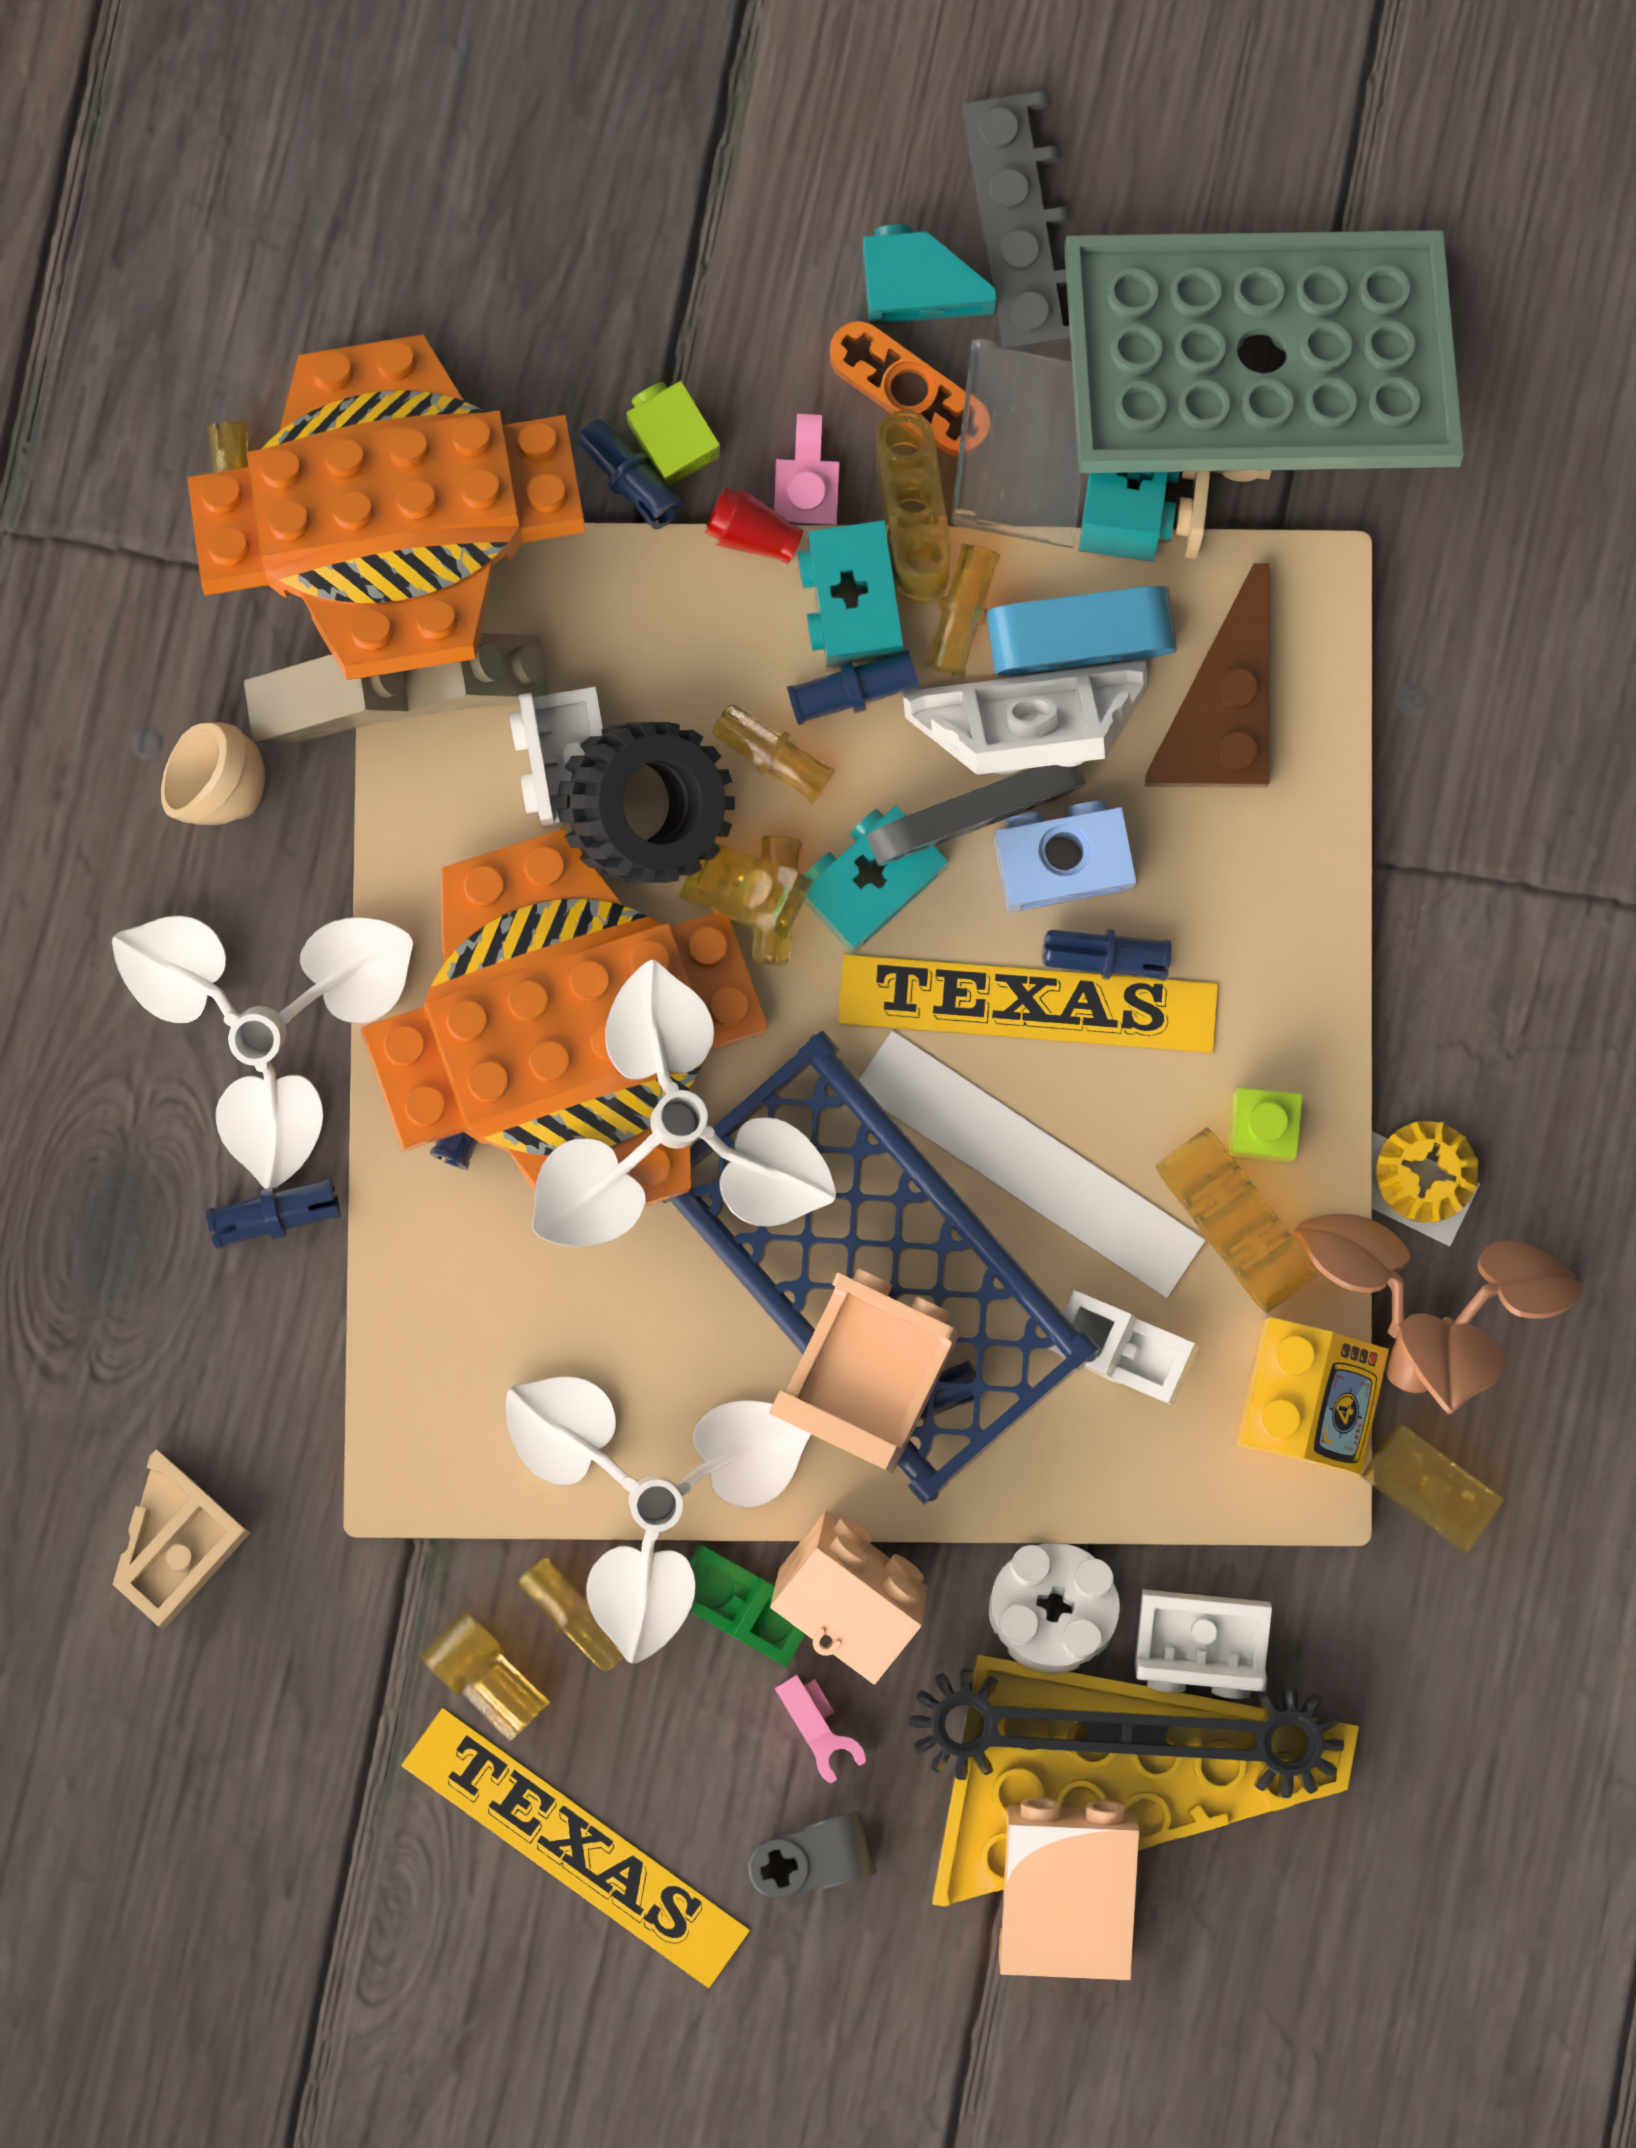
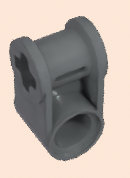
M859 1810L803 1827L804 1830L769 1840L755 1849L751 1854L748 1864L749 1878L753 1886L762 1894L773 1898L789 1897L819 1887L822 1890L877 1873ZM777 1849L781 1858H793L796 1870L787 1873L788 1884L779 1888L774 1879H763L760 1874V1867L769 1864L768 1853Z

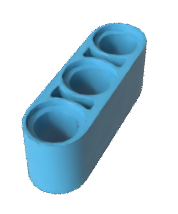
M1145 586L1003 605L986 611L995 676H1019L1160 657L1177 651L1169 588L1167 586Z

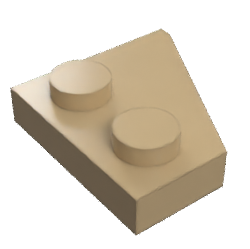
M156 1449L149 1457L147 1468L150 1469L140 1507L135 1506L128 1529L130 1541L127 1550L121 1554L113 1585L158 1627L165 1630L246 1539L250 1532L165 1454Z

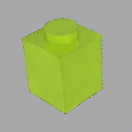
M682 381L667 388L664 382H659L645 389L632 399L631 402L635 408L626 412L627 424L644 453L651 459V465L667 486L671 487L720 458V445Z
M1238 1087L1232 1094L1226 1157L1289 1164L1297 1158L1303 1094Z

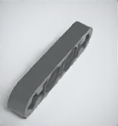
M1060 765L1035 767L895 820L866 835V838L878 865L884 866L1057 800L1086 785V782L1078 765L1070 767Z

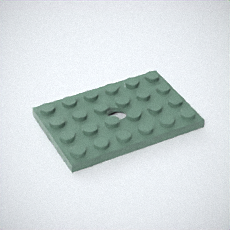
M1443 231L1066 236L1064 250L1079 473L1461 466L1464 452ZM1267 335L1270 336L1271 341L1277 348L1285 351L1286 361L1281 368L1274 372L1257 373L1249 370L1241 363L1237 349L1250 336Z

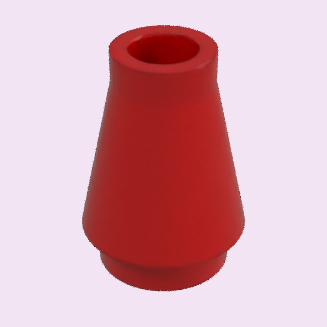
M727 487L721 492L704 531L705 534L717 539L716 546L777 559L787 565L794 556L804 532L803 529L789 523L744 488H741L738 493Z

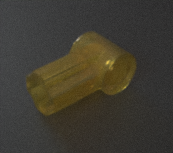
M464 1610L419 1657L459 1697L464 1694L502 1735L504 1734L512 1741L550 1701L503 1655L505 1649L474 1617Z

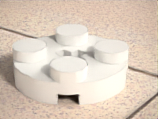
M1042 1543L1037 1546L1027 1545L1020 1548L999 1572L989 1602L991 1626L995 1635L997 1632L1000 1640L1009 1648L1008 1653L1018 1663L1027 1668L1052 1674L1067 1673L1079 1668L1080 1664L1090 1661L1096 1654L1098 1656L1106 1649L1117 1626L1120 1611L1119 1595L1113 1583V1573L1110 1567L1104 1561L1095 1559L1085 1550L1069 1544ZM1050 1594L1063 1596V1602L1071 1606L1072 1614L1062 1613L1058 1622L1046 1620V1609L1038 1607L1037 1600L1048 1599Z

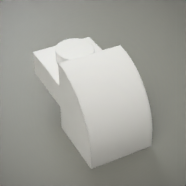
M1074 1290L1063 1315L1079 1333L1086 1330L1102 1348L1097 1358L1093 1362L1086 1363L1082 1368L1119 1385L1123 1384L1174 1406L1199 1350V1346L1141 1321L1130 1313ZM1056 1345L1048 1348L1053 1353L1066 1359L1065 1355Z

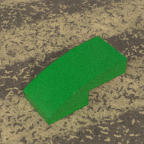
M699 1544L689 1561L695 1579V1596L689 1612L772 1660L788 1667L806 1634L770 1608L775 1586Z

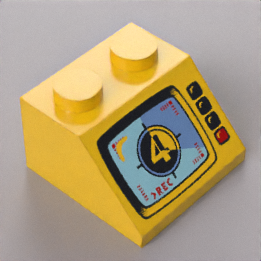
M1268 1317L1263 1320L1235 1446L1361 1475L1389 1349L1332 1331Z

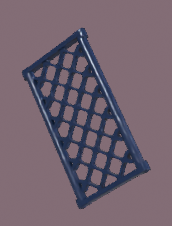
M821 1031L818 1034L812 1035L794 1057L724 1117L713 1129L715 1134L729 1148L734 1149L735 1141L730 1138V1135L764 1105L768 1109V1118H775L777 1109L784 1105L810 1107L813 1112L810 1142L821 1155L824 1153L849 1154L854 1158L853 1186L846 1193H836L835 1199L848 1200L851 1204L850 1231L848 1235L844 1238L816 1237L812 1231L813 1211L805 1215V1228L799 1235L771 1234L767 1226H759L755 1232L740 1233L734 1236L718 1218L724 1206L719 1181L724 1168L727 1166V1160L721 1156L719 1159L718 1179L715 1183L699 1185L695 1188L691 1186L689 1192L663 1200L662 1202L664 1204L669 1201L672 1202L802 1354H804L815 1332L812 1325L801 1314L806 1306L809 1292L813 1289L835 1290V1286L832 1283L812 1282L809 1278L810 1252L816 1244L844 1245L848 1250L846 1277L851 1279L854 1277L855 1254L860 1247L890 1248L893 1252L890 1284L893 1286L888 1296L897 1301L903 1295L931 1296L935 1301V1305L941 1308L944 1301L951 1297L970 1298L979 1301L981 1309L978 1334L972 1338L958 1337L956 1341L958 1344H972L976 1347L977 1367L975 1379L968 1384L947 1383L938 1379L928 1400L927 1421L922 1426L915 1427L910 1437H917L920 1440V1449L909 1440L898 1462V1466L911 1480L908 1487L925 1505L936 1500L939 1493L949 1485V1482L1076 1370L1079 1371L1086 1363L1093 1362L1102 1348L1086 1330L1079 1333L840 1060L836 1055L839 1051L838 1046L825 1031ZM809 1065H812L819 1073L820 1077L816 1082L814 1094L810 1099H783L778 1096V1093ZM830 1086L837 1096H828L827 1087ZM846 1104L862 1123L857 1131L856 1142L848 1148L822 1146L819 1142L821 1113L827 1108H839ZM870 1133L879 1142L878 1144L872 1145L869 1143L868 1137ZM704 1139L698 1140L690 1148L691 1170L714 1150ZM887 1152L904 1171L899 1179L896 1193L890 1196L864 1194L860 1188L863 1160L868 1156H880ZM912 1181L921 1190L920 1192L914 1193L911 1191L910 1184ZM703 1196L711 1198L712 1204L710 1207L702 1199ZM929 1200L946 1219L941 1227L939 1240L933 1244L905 1242L902 1237L905 1208L910 1204H921ZM863 1202H891L896 1206L895 1234L892 1239L876 1241L862 1240L858 1237V1212ZM954 1229L963 1240L955 1241L953 1239L952 1232ZM770 1242H799L802 1245V1270L797 1280L782 1281L775 1284L759 1265L764 1259L766 1246ZM744 1244L752 1245V1255L743 1247ZM971 1248L988 1267L983 1276L981 1288L976 1292L947 1290L944 1285L947 1256L952 1252H964ZM905 1250H932L937 1253V1282L933 1288L912 1289L903 1288L900 1285V1258ZM996 1277L1004 1285V1289H997L995 1287L994 1280ZM792 1292L795 1296L794 1303L784 1293ZM1014 1297L1031 1316L1026 1323L1024 1336L1018 1341L990 1339L986 1333L989 1304L995 1300H1007ZM1039 1326L1048 1337H1038L1037 1327ZM1056 1345L1065 1355L1066 1359L1039 1383L1031 1387L1029 1384L1031 1353L1036 1349H1048ZM1004 1346L1021 1349L1023 1353L1022 1378L1018 1385L1014 1387L987 1385L984 1382V1355L989 1347ZM960 1389L970 1390L973 1393V1422L969 1428L964 1430L939 1428L935 1424L936 1395L940 1390ZM987 1392L1017 1394L1019 1400L983 1430L980 1426L981 1399L983 1395ZM940 1434L967 1436L971 1442L940 1470L937 1471L926 1459L932 1451L933 1440L936 1436Z

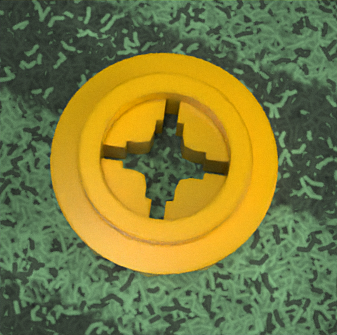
M1417 1121L1402 1127L1387 1139L1377 1159L1376 1179L1382 1197L1396 1213L1411 1221L1434 1223L1446 1220L1464 1209L1477 1188L1478 1159L1469 1145L1466 1136L1458 1133L1444 1122ZM1433 1146L1438 1147L1435 1155L1438 1157L1437 1168L1446 1171L1445 1175L1454 1177L1453 1181L1447 1179L1444 1181H1433L1429 1188L1424 1191L1423 1197L1420 1198L1418 1197L1421 1189L1418 1186L1420 1176L1411 1172V1168L1401 1164L1402 1161L1412 1163L1413 1161L1423 1162L1427 1155L1432 1152Z

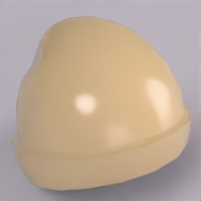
M222 722L200 723L188 729L181 735L171 752L164 770L161 802L166 814L179 821L197 825L226 824L250 816L255 812L260 803L265 783V766L256 743L243 734L236 726Z

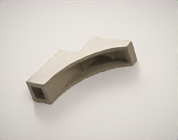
M481 633L477 656L473 660L347 680L333 655L330 654L244 680L252 740L254 743L298 744L350 729L421 715L520 704L519 694L532 693V697L548 695L545 676L546 663L542 654L539 636Z

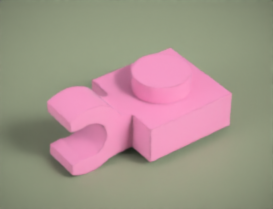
M797 414L795 460L776 459L774 511L792 525H837L839 462L820 461L822 415Z
M796 1674L775 1687L816 1757L819 1773L827 1782L833 1783L837 1780L834 1771L829 1766V1757L835 1750L846 1749L850 1751L859 1766L866 1762L865 1753L857 1741L847 1736L835 1735L829 1729L824 1718L833 1714L834 1710L815 1679L803 1685Z

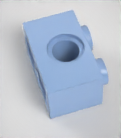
M1099 800L1068 807L1069 817L1044 821L1042 812L1025 813L1006 818V829L996 830L993 841L1007 913L1133 890L1136 878L1122 807L1107 810L1105 801ZM1064 838L1074 842L1080 850V863L1069 870H1060L1053 867L1048 862L1045 854V848L1051 841Z

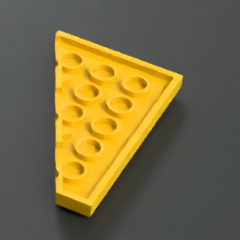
M978 1654L971 1692L977 1694L983 1681L988 1676H993L998 1680L995 1690L987 1698L991 1705L1261 1720L1267 1715L1264 1709L1260 1707L1180 1692H1163L1151 1689L1148 1686L1074 1672L1059 1674L1043 1673L1027 1668L1015 1661ZM969 1705L967 1707L961 1743L974 1740L982 1729L980 1713L976 1708ZM1005 1717L998 1723L999 1733L1007 1736L1080 1740L1087 1733L1086 1725L1081 1721ZM1339 1722L1334 1728L1322 1732L1323 1739L1335 1738L1344 1741L1343 1751L1334 1752L1323 1749L1321 1758L1333 1763L1337 1771L1334 1776H1328L1320 1772L1316 1767H1313L1310 1772L1317 1782L1318 1790L1312 1794L1307 1793L1302 1787L1298 1776H1294V1791L1291 1798L1279 1796L1278 1773L1275 1775L1270 1786L1264 1791L1254 1786L1257 1775L1264 1767L1260 1761L990 1746L984 1753L992 1764V1773L984 1775L979 1770L973 1756L968 1757L967 1778L965 1780L954 1778L932 1904L945 1907L994 1891L1004 1890L1007 1839L1006 1812L1008 1805H1021L1022 1800L1028 1798H1048L1059 1802L1060 1807L1086 1808V1804L1092 1801L1118 1802L1125 1806V1810H1133L1137 1814L1139 1851L1177 1838H1184L1271 1811L1274 1812L1298 1803L1348 1790L1359 1726ZM1292 1723L1278 1727L1271 1738L1272 1751L1282 1761L1296 1759L1302 1753L1305 1746V1737L1302 1730ZM1170 1727L1165 1734L1166 1741L1170 1745L1246 1749L1253 1742L1252 1734L1249 1731Z

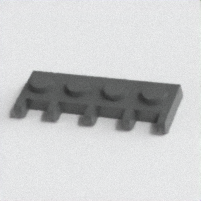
M1046 91L963 103L962 105L990 284L996 290L995 314L1002 353L1071 343L1069 325L1063 326L1057 288L1067 287L1066 269L1054 271L1047 227L1069 223V211L1066 207L1044 210L1037 170L1038 166L1059 162V151L1056 146L1034 149L1028 116L1030 111L1042 110L1051 106L1049 92Z

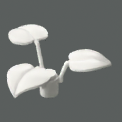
M181 915L159 918L118 932L113 937L112 945L115 961L125 984L146 1010L165 1021L188 1023L196 1020L202 1014L208 995L213 997L225 1016L224 1022L231 1026L228 1041L233 1055L245 1064L255 1065L256 1070L263 1073L264 1079L257 1076H244L235 1080L225 1090L217 1105L216 1124L221 1140L228 1151L254 1175L263 1188L267 1189L278 1187L301 1168L316 1145L323 1126L324 1117L323 1103L319 1092L309 1079L295 1074L276 1079L275 1069L269 1061L277 1054L285 1042L287 1034L285 1024L290 1022L293 1017L322 994L328 1010L343 1021L367 1023L384 1016L397 1003L404 990L414 941L407 931L381 919L352 917L330 922L315 931L307 940L300 954V964L304 973L316 985L304 992L279 1013L269 1007L255 1006L247 1009L242 1014L235 1011L224 991L213 984L225 970L226 952L218 934L201 920Z
M650 960L642 965L626 981L616 996L607 1019L605 1043L612 1064L623 1076L639 1080L657 1073L659 1084L664 1090L665 1096L659 1101L652 1112L650 1119L652 1134L619 1164L614 1151L607 1144L599 1140L574 1139L557 1147L545 1160L537 1178L532 1229L538 1237L554 1244L568 1247L594 1246L617 1239L634 1226L641 1216L646 1203L643 1188L627 1173L660 1143L669 1148L678 1149L691 1145L698 1137L704 1139L722 1158L731 1161L724 1168L720 1176L721 1195L730 1211L739 1219L749 1224L771 1227L788 1223L811 1211L829 1205L834 1201L836 1191L831 1173L821 1154L804 1134L787 1122L767 1117L755 1118L745 1122L737 1133L735 1150L729 1148L715 1134L711 1126L706 1125L708 1114L704 1102L692 1092L679 1090L678 1085L671 1080L669 1072L687 1073L697 1068L704 1061L712 1047L714 1038L711 1015L705 1003L693 990L671 975L659 962Z
M559 1376L513 1385L508 1390L506 1396L507 1426L518 1455L535 1475L553 1484H576L587 1473L592 1459L630 1492L628 1502L633 1518L642 1528L646 1529L642 1542V1551L630 1546H618L607 1551L593 1565L588 1575L586 1592L589 1608L598 1625L615 1643L628 1662L638 1663L656 1653L675 1635L685 1621L694 1600L695 1579L687 1558L681 1553L672 1550L654 1552V1544L659 1532L672 1528L679 1521L683 1512L682 1496L688 1494L698 1481L711 1473L712 1487L716 1494L724 1501L746 1508L766 1504L785 1490L793 1478L802 1451L811 1434L769 1414L772 1403L755 1400L731 1401L711 1409L702 1417L694 1429L693 1444L705 1463L697 1466L682 1481L676 1484L662 1475H648L636 1481L599 1450L613 1437L616 1418L610 1399L597 1385L585 1379L569 1376Z

